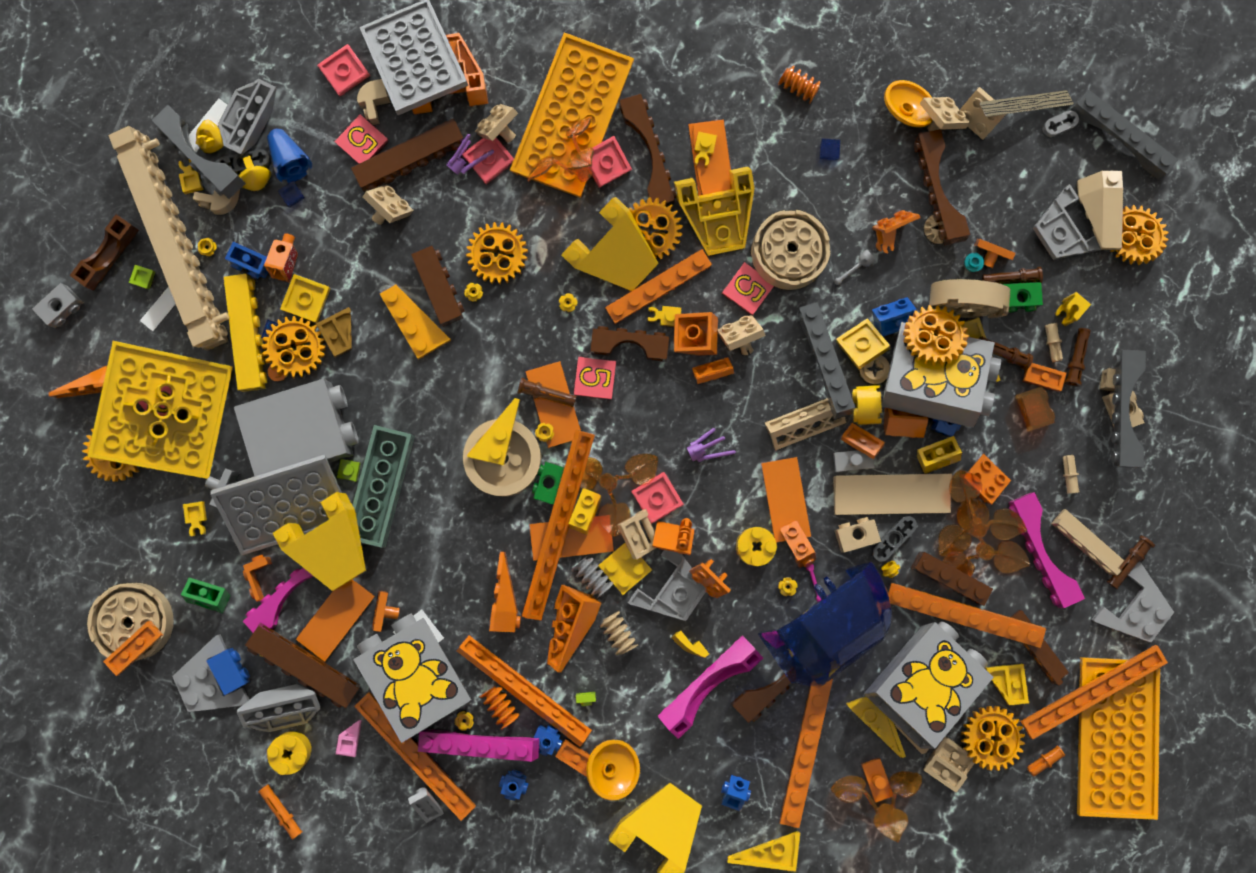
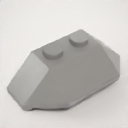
M257 79L253 83L242 86L234 91L218 122L223 144L226 148L243 155L256 144L273 112L277 90L275 86Z
M294 684L256 694L237 709V715L242 726L245 728L251 727L260 731L272 732L307 724L316 712L320 710V705L314 691Z

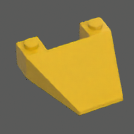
M749 167L729 170L732 189L701 196L697 194L696 183L693 178L674 182L677 201L708 256L745 248L755 189L752 170Z
M614 197L599 212L613 226L591 251L577 239L571 243L561 256L575 269L633 291L658 265V261L630 210L618 198Z
M336 492L320 502L329 520L304 535L300 525L296 523H287L273 532L280 549L332 591H335L366 571L356 512L347 494Z
M669 783L620 819L609 835V841L626 852L637 836L666 857L657 869V873H684L702 805Z

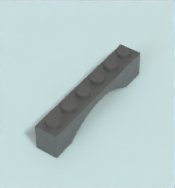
M1089 89L1070 109V111L1076 112L1079 119L1083 122L1100 128L1119 140L1134 154L1143 169L1157 180L1168 174L1178 161L1175 156Z
M169 105L152 119L157 125L155 130L162 137L166 135L168 137L166 141L174 149L178 147L180 149L178 153L185 160L188 158L191 160L189 165L196 172L201 171L203 173L201 177L208 184L212 182L215 185L212 188L220 196L224 194L230 199L246 184L226 163L207 161L195 153L189 139L188 124Z
M818 302L799 307L798 318L818 363L834 420L851 415L855 410V405Z
M1120 350L1113 357V365L1115 366L1113 385H1115V393L1112 397V403L1115 405V412L1112 414L1114 432L1112 433L1111 440L1114 443V451L1111 454V461L1113 467L1142 468L1144 467V447L1133 431L1129 405L1133 388L1146 369V351Z

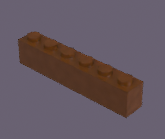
M453 118L353 166L351 169L365 193L366 191L378 188L383 183L389 184L400 175H408L412 172V169L424 167L435 158H443L451 150L457 151L464 138Z
M261 622L245 644L250 653L256 656L258 654L263 656L266 663L271 666H279L285 675L295 676L300 684L305 687L311 686L315 689L314 692L316 694L332 699L331 702L339 708L342 706L346 708L359 690L360 684Z

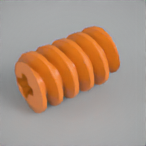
M794 65L789 69L787 68L780 78L778 85L785 82L784 89L791 86V93L797 90L798 97L804 94L803 100L806 101L810 97L811 103L820 88L821 82L818 81L813 84L814 77L807 80V73L801 77V70L799 69L795 73Z
M494 686L480 695L479 698L486 697L483 704H490L487 711H495L491 717H498L499 719L495 724H503L501 728L503 729L514 722L520 714H512L515 707H508L511 700L504 701L507 694H500L503 687Z

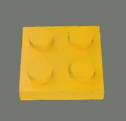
M294 274L280 310L318 323L331 288Z
M868 318L836 339L837 344L858 370L890 350L888 342Z
M626 543L599 564L601 570H603L622 595L652 571L642 557L638 559L632 558Z

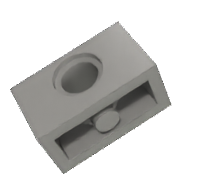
M60 283L32 309L48 326L56 328L63 325L70 314L76 313L80 309V305L83 304V301L69 286ZM61 303L62 307L57 311V306Z

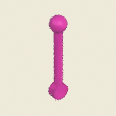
M812 564L806 567V569L810 572L817 595L816 601L822 603L824 598L820 595L813 572L814 565Z

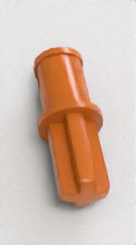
M1057 745L1045 755L1041 754V758L1030 764L1027 769L1032 776H1036L1046 768H1051L1052 764L1065 757V754Z

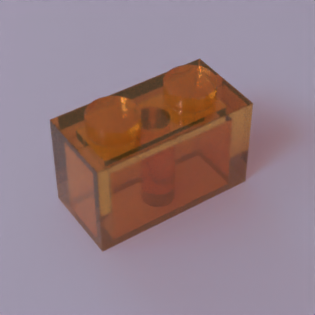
M1043 387L1015 395L1027 431L1055 423V414L1053 409L1049 407V397L1046 390H1043Z

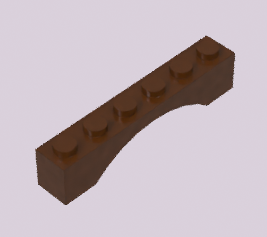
M641 94L619 100L625 124L640 135L651 156L652 176L647 188L648 198L651 197L652 203H654L656 198H659V204L665 200L666 207L674 205V199L677 198L674 187H670L669 181L671 176L669 170H665L663 165L666 161L663 152H659L658 145H660L658 135H654L652 130L654 128L653 119L651 116L648 117L646 111L649 110L647 100L643 99Z
M941 129L920 133L914 141V149L920 157L919 167L925 175L923 181L930 193L928 194L930 205H933L934 221L938 222L939 239L943 240L944 246L964 242L970 236L966 217L950 204L940 184L939 163L945 149Z
M814 623L800 637L797 655L784 675L765 687L744 690L731 703L732 706L748 723L751 720L755 722L762 715L760 712L765 707L768 709L775 703L776 700L774 698L779 693L783 695L790 688L789 684L793 680L797 681L803 676L804 673L802 671L806 667L811 668L818 661L816 658L821 653L824 655L832 648L830 644L833 641Z

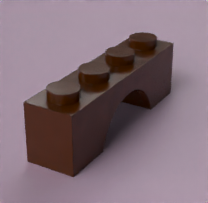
M117 214L104 229L105 236L97 251L87 259L81 260L69 275L84 287L93 291L139 231Z
M597 326V329L593 328L591 354L610 356L618 345L633 343L643 349L647 360L667 361L669 337L665 336V333L654 332V335H650L642 330H635V333H631L623 328H616V331L609 330L605 326Z
M919 551L910 568L927 578L949 587L977 605L985 606L993 591V588L926 552Z

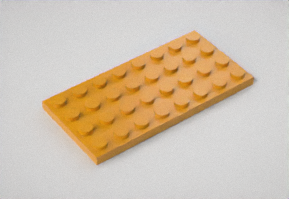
M564 32L510 172L581 198L591 173L581 154L603 142L632 68L634 58Z
M1080 657V687L1128 661V659ZM1160 668L1079 713L1077 815L1158 820Z

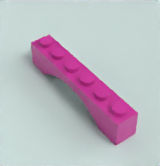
M1035 492L1008 502L1010 505L1009 512L1018 522L1017 529L1021 535H1024L1027 541L1025 543L1026 548L1035 558L1034 565L1043 575V584L1046 588H1049L1052 594L1050 595L1052 603L1058 608H1066L1085 599L1077 581L1061 572L1052 563L1045 551L1040 532L1043 509Z
M297 568L289 575L291 578L286 583L283 581L275 588L276 592L270 596L268 594L260 601L261 605L257 609L254 607L247 612V618L243 622L253 633L260 622L273 629L278 625L281 609L291 592L305 580L314 576L304 568Z
M742 636L708 667L704 673L693 681L686 690L678 695L658 715L659 719L679 739L693 726L699 706L712 689L734 675L750 672L763 657Z
M426 729L419 732L418 752L532 762L538 759L539 738L478 736L446 730Z

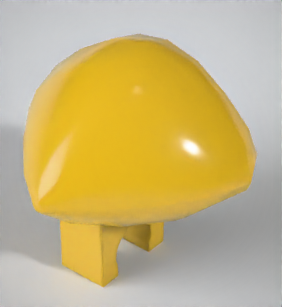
M209 119L202 121L196 131L195 144L204 153H213L224 147L219 127Z
M250 156L243 158L246 169L240 173L239 177L246 184L242 188L251 191L261 190L269 181L271 171L262 166H254Z

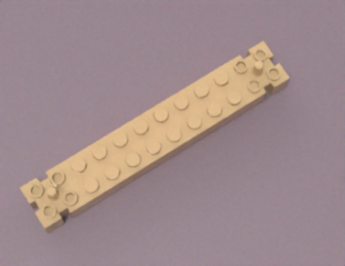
M130 126L108 135L113 148L117 151L118 161L183 324L188 329L187 334L192 346L210 350L228 342V332L225 326L220 325V323L229 320L230 317L226 312L220 315L219 310L214 307L212 302L214 297L206 287V277L200 272L198 267L200 262L192 252L193 245L186 237V227L178 217L179 210L172 202V193L164 182L165 175L157 164L159 160L156 154L150 151L160 145L158 139L150 140L147 135Z

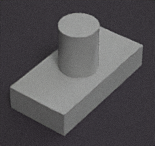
M859 450L833 453L835 472L874 468V460Z
M225 469L220 480L210 476L206 480L205 487L214 490L236 482L239 473ZM212 499L210 505L217 507Z
M427 788L418 789L415 795L408 798L410 805L426 823L444 814L442 807L431 796Z

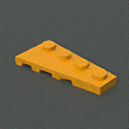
M396 284L380 293L418 359L451 341Z

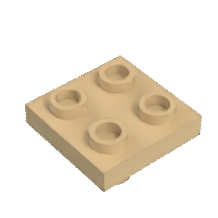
M979 87L960 110L964 112L965 117L970 122L967 127L984 140L1006 114L985 116L980 102L992 101L994 99Z
M949 97L923 98L920 102V105L933 120L928 126V131L964 129L970 124L964 112L959 110L954 100Z
M502 104L496 105L490 111L491 114L488 118L479 122L475 132L480 137L491 141L500 134L509 143L515 138L516 134L507 125L518 113L512 107Z
M388 185L366 191L363 195V198L376 210L372 220L377 224H383L385 219L392 223L410 216L413 212L409 204L395 193V190Z
M752 315L743 316L738 321L725 324L722 328L718 329L719 337L727 348L731 351L740 347L742 355H748L747 350L751 354L753 348L750 342L765 336L763 328Z

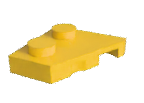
M1024 664L985 667V670L994 677L992 682L1008 705L1029 703Z

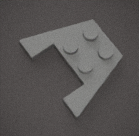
M1070 184L1062 190L1033 227V230L1053 260L1104 250L1100 248L1095 235L1085 241L1064 209L1079 199Z
M664 550L661 556L677 566L655 599H652L637 588L628 603L686 621L706 593V588L701 583L699 584L693 580L692 574L689 572L692 567L682 554Z
M1138 562L1128 577L1142 588L1121 616L1118 618L1105 607H1101L1092 618V621L1151 643L1173 615L1174 611L1142 563Z
M221 634L216 635L172 676L188 712L242 706L249 701L244 687L224 695L206 661L227 650Z

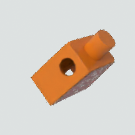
M284 234L282 241L274 240L264 267L273 279L290 283L298 254L293 245L295 240L293 235Z

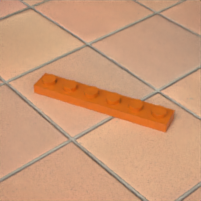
M703 249L606 306L605 309L614 324H617L710 268L712 264Z

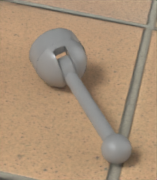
M868 250L864 251L859 257V263L840 278H836L834 283L840 285L843 279L860 266L869 267L875 263V258Z

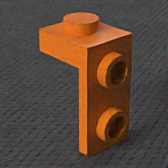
M794 521L782 527L780 532L793 552L799 569L803 566H811L816 560V554L798 522Z
M263 555L252 558V562L243 565L244 578L246 581H249L251 586L249 589L250 595L256 602L261 601L264 596L255 570L272 564L271 558L263 557Z

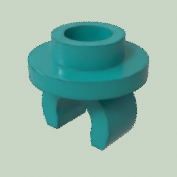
M971 253L965 258L964 265L967 270L977 272L983 267L984 260L980 254Z

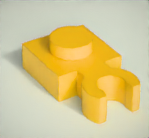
M698 132L694 152L699 154L695 158V165H698V161L703 159L705 160V167H708L709 157L707 155L713 156L717 135Z
M179 161V167L184 171V173L179 174L183 193L189 194L204 190L199 171L196 172L190 165L184 167V163Z
M662 306V311H658L657 308L650 307L649 311L654 312L656 316L654 318L648 317L647 321L656 322L661 320L660 326L675 327V314H681V308Z
M201 501L183 504L185 524L191 523L189 529L190 536H195L197 528L200 529L201 535H205L206 529L201 522L207 521L205 503Z

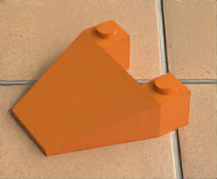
M460 33L446 35L468 83V86L450 94L466 92L470 106L488 104L484 75ZM432 102L412 109L413 113L432 112Z

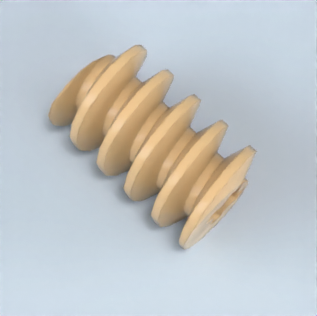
M619 611L605 618L600 625V628L607 627L604 635L611 634L607 640L615 641L611 647L619 648L615 653L616 655L624 654L638 646V644L632 645L635 638H628L631 631L624 632L628 626L627 624L621 625L624 619L623 617L617 618L620 613Z

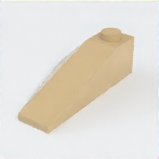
M1100 171L1078 180L1079 202L1085 208V215L1087 219H1090L1100 248L1121 250L1123 216L1122 171Z

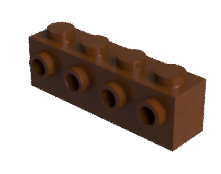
M429 246L411 254L440 324L444 327L463 319L462 313L465 310L461 301L457 302L455 298L457 291L454 284L450 285L447 278L450 275L447 268L442 267L440 263L443 258L439 249L435 250L433 246Z

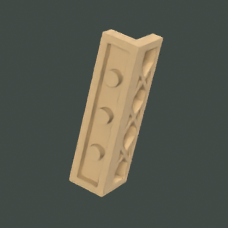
M824 399L765 422V426L771 436L774 449L778 450L846 423V419L841 417L831 421L830 419L833 414L828 399ZM815 422H822L819 427H812ZM804 428L801 434H794L797 429ZM786 435L783 441L777 443L776 437Z
M1063 509L1051 524L1106 573L1118 575L1121 572L1118 567L1124 560L1071 513Z

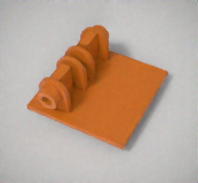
M984 454L981 455L968 472L961 476L963 482L969 487L972 486L971 490H976L975 494H979L984 503L987 502L991 505L1011 481Z
M683 519L680 525L657 521L652 547L691 555L695 529L691 528L692 522L690 519Z

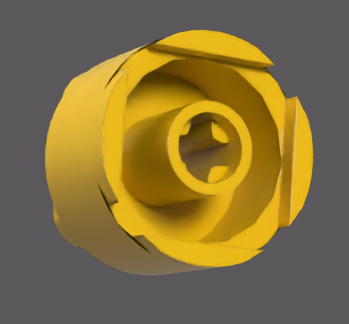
M880 385L858 386L856 389H853L852 400L856 404L853 412V422H857L858 425L882 423V418H880V413H882Z
M761 527L744 530L738 536L736 542L737 555L744 563L752 566H762L770 562L777 549L774 536L768 530ZM753 542H754V543H758V542L760 543V545H759L760 550H759V551H758V550H754V551L752 550V548L754 547V546L752 545Z
M294 731L285 732L277 737L267 749L268 762L272 769L280 775L296 773L307 764L311 755V743L302 733ZM287 751H292L293 754L288 755Z

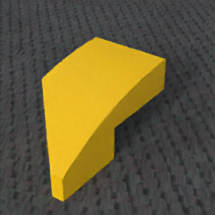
M682 631L676 632L671 637L686 652L703 658L709 655L700 641L692 645Z

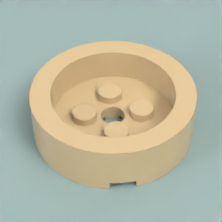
M800 210L779 211L768 217L761 224L753 239L751 247L753 265L766 282L777 288L793 290L805 287L820 275L828 263L830 257L828 233L814 216ZM790 243L795 244L797 251L789 252L787 245Z
M943 280L931 284L929 305H931L932 309L939 305L940 310H943L946 306L948 313L954 310V317L960 315L961 318H977L988 315V318H998L1009 313L1011 290L1005 285L988 281Z
M494 419L481 424L467 439L463 451L464 468L471 482L483 492L500 497L517 495L530 487L536 480L542 461L540 445L527 427L515 421L507 452L509 460L504 466L467 457L470 450L497 420Z
M143 583L115 585L108 588L107 591L98 596L89 611L87 622L89 637L100 650L99 652L108 658L139 628L151 620L163 636L135 661L149 658L159 652L171 636L174 622L172 608L167 598L150 585ZM126 617L132 619L133 624L130 628L124 626V619Z

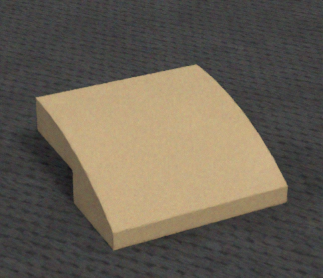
M945 736L932 752L923 770L957 793L967 779V773L974 765L972 762L974 757H967L969 753L967 750H963L960 745Z

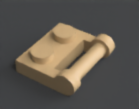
M646 509L639 511L634 516L617 525L633 559H638L655 549V547H652L655 532L648 519L649 514ZM639 520H641L646 530V533L651 541L650 543H648L647 538L641 528Z

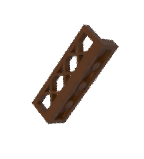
M1018 610L1010 616V618L1031 623L1022 610ZM1043 639L1041 648L1021 642L1049 681L1054 685H1061L1063 683L1061 679L1069 672L1046 641Z

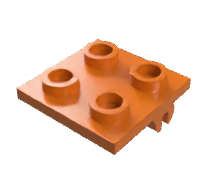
M902 210L895 213V217L877 221V225L872 227L877 235L876 249L878 251L883 250L884 253L888 254L887 248L889 246L890 250L893 251L897 228L919 219V214Z
M712 559L708 560L705 564L702 562L691 568L689 572L692 574L693 580L699 584L701 583L711 597L719 598L731 591L723 583L727 574L724 572L717 577L709 569L714 562Z

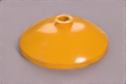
M905 80L892 82L887 87L884 93V100L894 118L911 127H925L933 122L932 118L920 105L923 98H932L924 88Z
M607 740L600 743L592 751L586 770L587 780L591 789L599 797L606 800H619L632 792L639 779L640 764L636 752L629 744L621 740Z

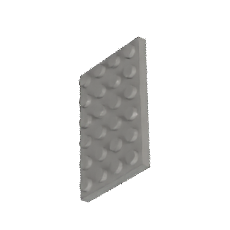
M422 0L359 27L397 115L468 86L467 80L429 0Z
M324 454L211 490L210 495L242 556L277 545L278 543L273 532L287 523L299 524L304 535L323 524L329 518L320 502L336 492H342Z

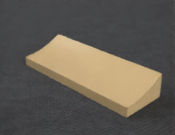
M952 474L834 476V515L951 513Z

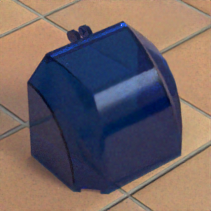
M872 562L846 569L851 579L837 589L830 578L826 576L824 583L831 592L829 595H826L819 584H815L814 589L821 598V601L783 627L758 633L791 683L820 688L884 641L891 626L892 610L886 586Z

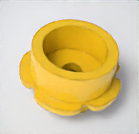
M204 238L198 242V251L201 255L211 256L214 254L217 245L211 238Z
M468 284L464 290L465 297H468V300L472 302L481 299L483 296L482 287L479 284Z
M567 293L565 296L560 297L559 307L562 311L572 312L575 310V306H577V299L572 294Z
M539 424L535 430L536 437H539V440L542 442L552 439L554 436L552 425Z
M895 561L887 562L881 568L883 576L895 577L899 573L900 565H897Z
M789 577L784 578L778 585L780 593L783 596H793L796 593V581Z
M461 711L455 718V725L462 731L470 729L474 724L473 715L469 712Z

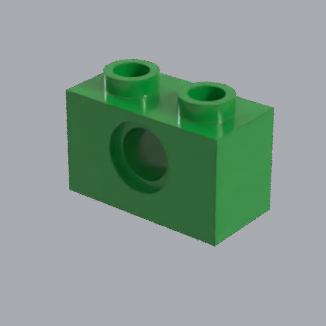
M1041 282L1003 284L1011 290L1009 313L1018 312V309H1025V312H1033L1043 305ZM1017 294L1023 296V303L1018 301Z
M545 462V465L540 466L538 476L541 477L539 483H535L532 490L534 499L554 505L564 467ZM547 478H552L555 482L554 486L550 489L544 486V481Z
M188 578L181 593V596L187 603L222 614L230 599V594L225 588L193 578Z

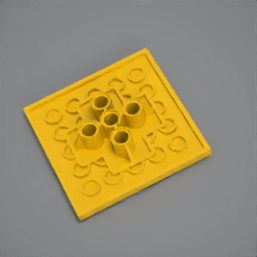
M112 341L87 457L208 479L210 477L233 367ZM163 386H168L171 389L169 397H164L161 394ZM139 401H144L147 404L145 412L137 410L136 404ZM159 405H164L167 408L165 416L157 414V407ZM180 409L187 412L185 420H180L177 417V412ZM156 424L163 427V433L159 436L155 435L152 431L153 426Z

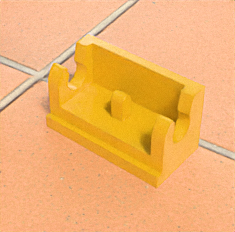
M1075 292L1062 300L1063 303L1056 310L1055 316H1058L1061 311L1066 312V317L1061 323L1067 326L1077 321L1091 304Z

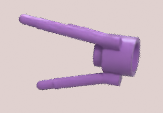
M467 134L454 156L447 163V166L457 175L460 172L465 174L470 168L493 154L494 150L485 153L472 163L464 166L466 162L461 156L471 143L469 140L470 134Z
M712 428L699 439L690 443L691 446L687 447L692 461L698 460V462L732 455L736 451L732 450L703 456L706 454L705 449L725 440L723 436L705 445L700 443L715 432V428Z

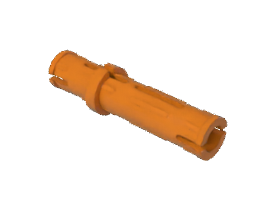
M269 784L258 791L280 821L278 824L285 828L292 840L303 832L294 821L293 814H289Z

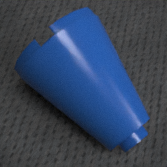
M273 129L269 132L267 141L277 179L280 182L287 180L288 183L305 177L308 168L310 170L312 168L310 158L284 130Z

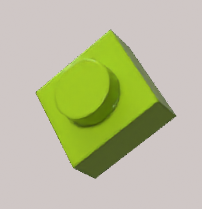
M135 265L129 283L150 290L155 271Z
M341 459L337 478L357 482L361 463Z
M596 692L576 693V703H581V706H590L592 702H596Z

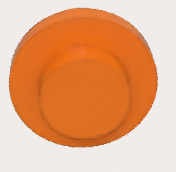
M269 366L268 376L270 379L279 382L286 378L284 377V371L277 374V367L271 370Z

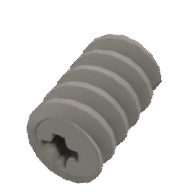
M585 557L571 571L578 570L576 577L583 576L581 583L588 582L586 589L593 588L591 595L598 594L599 597L613 585V582L606 583L608 576L601 577L603 570L596 571L599 565H591L594 559H586Z

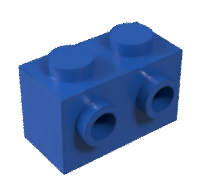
M232 242L225 257L231 263L230 267L238 271L245 269L248 271V275L256 279L259 276L266 279L268 271L264 264L267 257Z
M908 297L872 309L874 325L882 336L898 332L901 322H908L909 316L913 317V313L917 309Z
M233 648L227 649L206 660L224 695L230 694L250 683V674L245 667H242L240 663L241 657Z

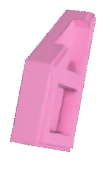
M358 720L339 734L336 755L356 757L362 720Z

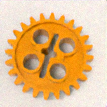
M649 197L647 203L641 199L640 206L635 202L633 204L634 209H628L638 225L643 227L653 225L654 229L668 231L667 234L657 230L650 233V229L640 228L655 258L658 254L659 258L662 259L663 252L669 255V248L671 250L676 249L673 243H680L676 237L682 236L678 229H681L683 225H677L681 218H675L678 211L671 212L673 205L666 207L665 200L659 204V198H656L654 203H652V199ZM641 213L648 215V222L641 221ZM659 217L666 218V226H661L659 224ZM655 236H661L664 239V243L662 245L657 244Z
M1135 205L1130 209L1125 206L1122 216L1121 250H1110V252L1117 251L1116 258L1123 256V262L1129 259L1130 264L1135 260L1138 265L1143 261L1145 264H1148L1150 260L1154 261L1157 256L1159 257L1167 247L1165 244L1169 239L1165 236L1169 232L1163 231L1167 225L1160 224L1162 218L1156 219V212L1151 215L1150 208L1145 212L1143 211V206H1140L1138 210Z
M494 222L493 228L486 224V230L479 227L480 234L473 233L475 240L469 239L472 246L466 247L467 250L471 251L466 256L471 258L468 264L474 265L471 268L472 272L478 271L476 274L478 278L484 275V282L490 278L491 284L494 283L495 279L499 285L502 279L509 283L508 277L510 276L516 279L514 273L521 274L519 267L525 268L526 266L522 261L528 260L523 255L528 253V249L523 248L527 245L526 241L520 242L523 239V235L516 236L518 230L515 229L511 232V225H508L505 229L503 223L500 224V227H497ZM493 239L495 242L492 246H486L485 241ZM506 242L513 243L511 249L506 250L503 248ZM497 250H500L501 254H498V256L495 257L494 253H496ZM489 257L491 262L488 265H483L481 263L483 258ZM507 260L510 262V265L507 268H501L500 263Z
M929 305L927 311L921 307L920 313L914 311L913 317L909 316L908 322L905 324L903 335L906 336L904 343H908L906 349H913L911 356L917 354V361L924 358V364H927L929 360L932 361L933 366H935L936 361H939L941 366H943L945 360L950 364L952 358L957 360L959 354H963V348L967 346L966 341L969 335L966 334L968 328L963 327L965 321L959 322L960 315L954 317V310L948 313L946 306L943 310H940L939 305L935 309H932L931 305ZM925 322H930L933 325L929 326ZM945 328L950 329L952 332H947ZM919 339H925L927 342H922ZM938 345H943L946 348L942 349Z
M293 316L292 321L285 317V323L278 319V326L271 324L273 331L266 330V334L269 337H263V341L267 344H262V349L266 350L263 352V356H269L265 360L266 364L272 362L270 369L272 370L277 367V374L284 371V377L291 373L293 379L296 373L302 378L304 371L310 375V368L316 371L315 363H322L319 357L323 358L325 354L320 351L325 350L326 347L320 345L325 340L324 338H319L322 335L320 331L315 332L317 326L310 327V320L303 323V317L298 322L295 316ZM300 332L306 335L303 340H299L295 336ZM279 337H285L287 339V342L284 344L277 343V339ZM295 344L297 350L293 351L291 345ZM307 350L311 353V356L304 358L300 354L302 351ZM284 355H290L292 360L290 362H283L281 358Z
M86 435V437L90 440L89 442H83V444L88 446V448L82 450V452L87 454L90 447L92 437L91 435ZM87 456L83 458V460L90 461L86 467H93L91 473H98L97 478L104 477L105 481H110L111 478L113 482H118V479L125 481L126 476L133 477L132 471L139 472L135 465L122 463L120 468H117L116 462Z
M987 706L986 710L979 708V713L973 711L974 718L967 717L970 723L963 724L967 731L961 732V734L966 735V738L962 739L961 742L967 743L963 750L970 751L967 757H974L972 761L974 764L979 763L980 768L986 766L987 770L991 771L993 767L995 770L1000 771V766L1003 769H1007V763L1014 765L1012 759H1020L1017 752L1023 753V750L1019 747L1020 745H1025V742L1020 741V738L1025 737V734H1020L1019 732L1023 729V726L1016 725L1019 719H1012L1013 713L1007 714V709L1002 708L1000 710L998 706H994V708ZM984 722L988 724V728L985 732L982 729V724ZM1003 725L1006 726L1007 730L1004 735L1001 733V727ZM982 741L985 743L983 751L980 750V743ZM1000 745H1003L1004 752L1000 755L998 749Z

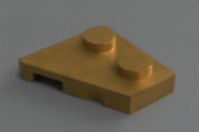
M349 307L316 323L334 358L352 350L351 310Z

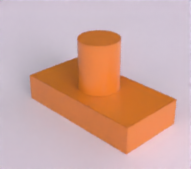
M977 239L974 245L987 250L984 265L993 268L998 255L1013 260L1016 254L982 239Z
M386 591L378 592L372 624L373 631L381 632L383 618L398 619L399 608L386 606L388 596Z
M876 758L862 763L861 766L874 802L893 797L894 795L881 759Z

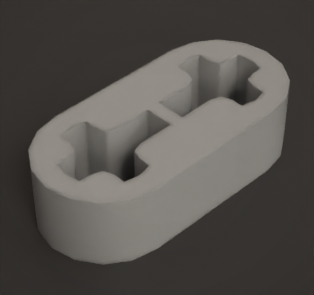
M1066 111L1050 118L1043 125V133L1047 137H1055L1071 130L1079 122V117L1074 111ZM1067 117H1068V119H1070V118L1073 119V121H1072L1071 123H1070V122H1067V123H1065V124L1063 123V121L1066 120ZM1050 124L1051 126L1058 124V127L1055 130H1049L1048 128Z

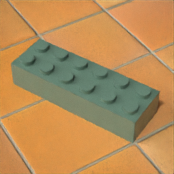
M377 425L373 427L353 501L361 543L386 548L415 438L412 434Z

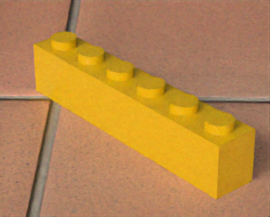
M248 274L224 277L228 315L230 317L229 325L237 389L242 392L266 389L267 375L263 372L265 358L260 349L263 341L258 333L260 319L256 316L258 302L253 293V290L256 288L255 281Z

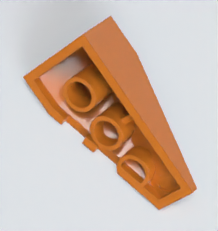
M107 366L49 392V397L65 398L101 393Z
M500 552L497 569L498 583H496L494 591L496 603L494 602V605H492L489 631L516 632V628H520L521 617L518 616L506 552Z
M561 585L554 609H557L556 621L552 623V627H555L554 637L550 640L547 664L557 672H562L594 623L601 606V602L590 594L566 585Z

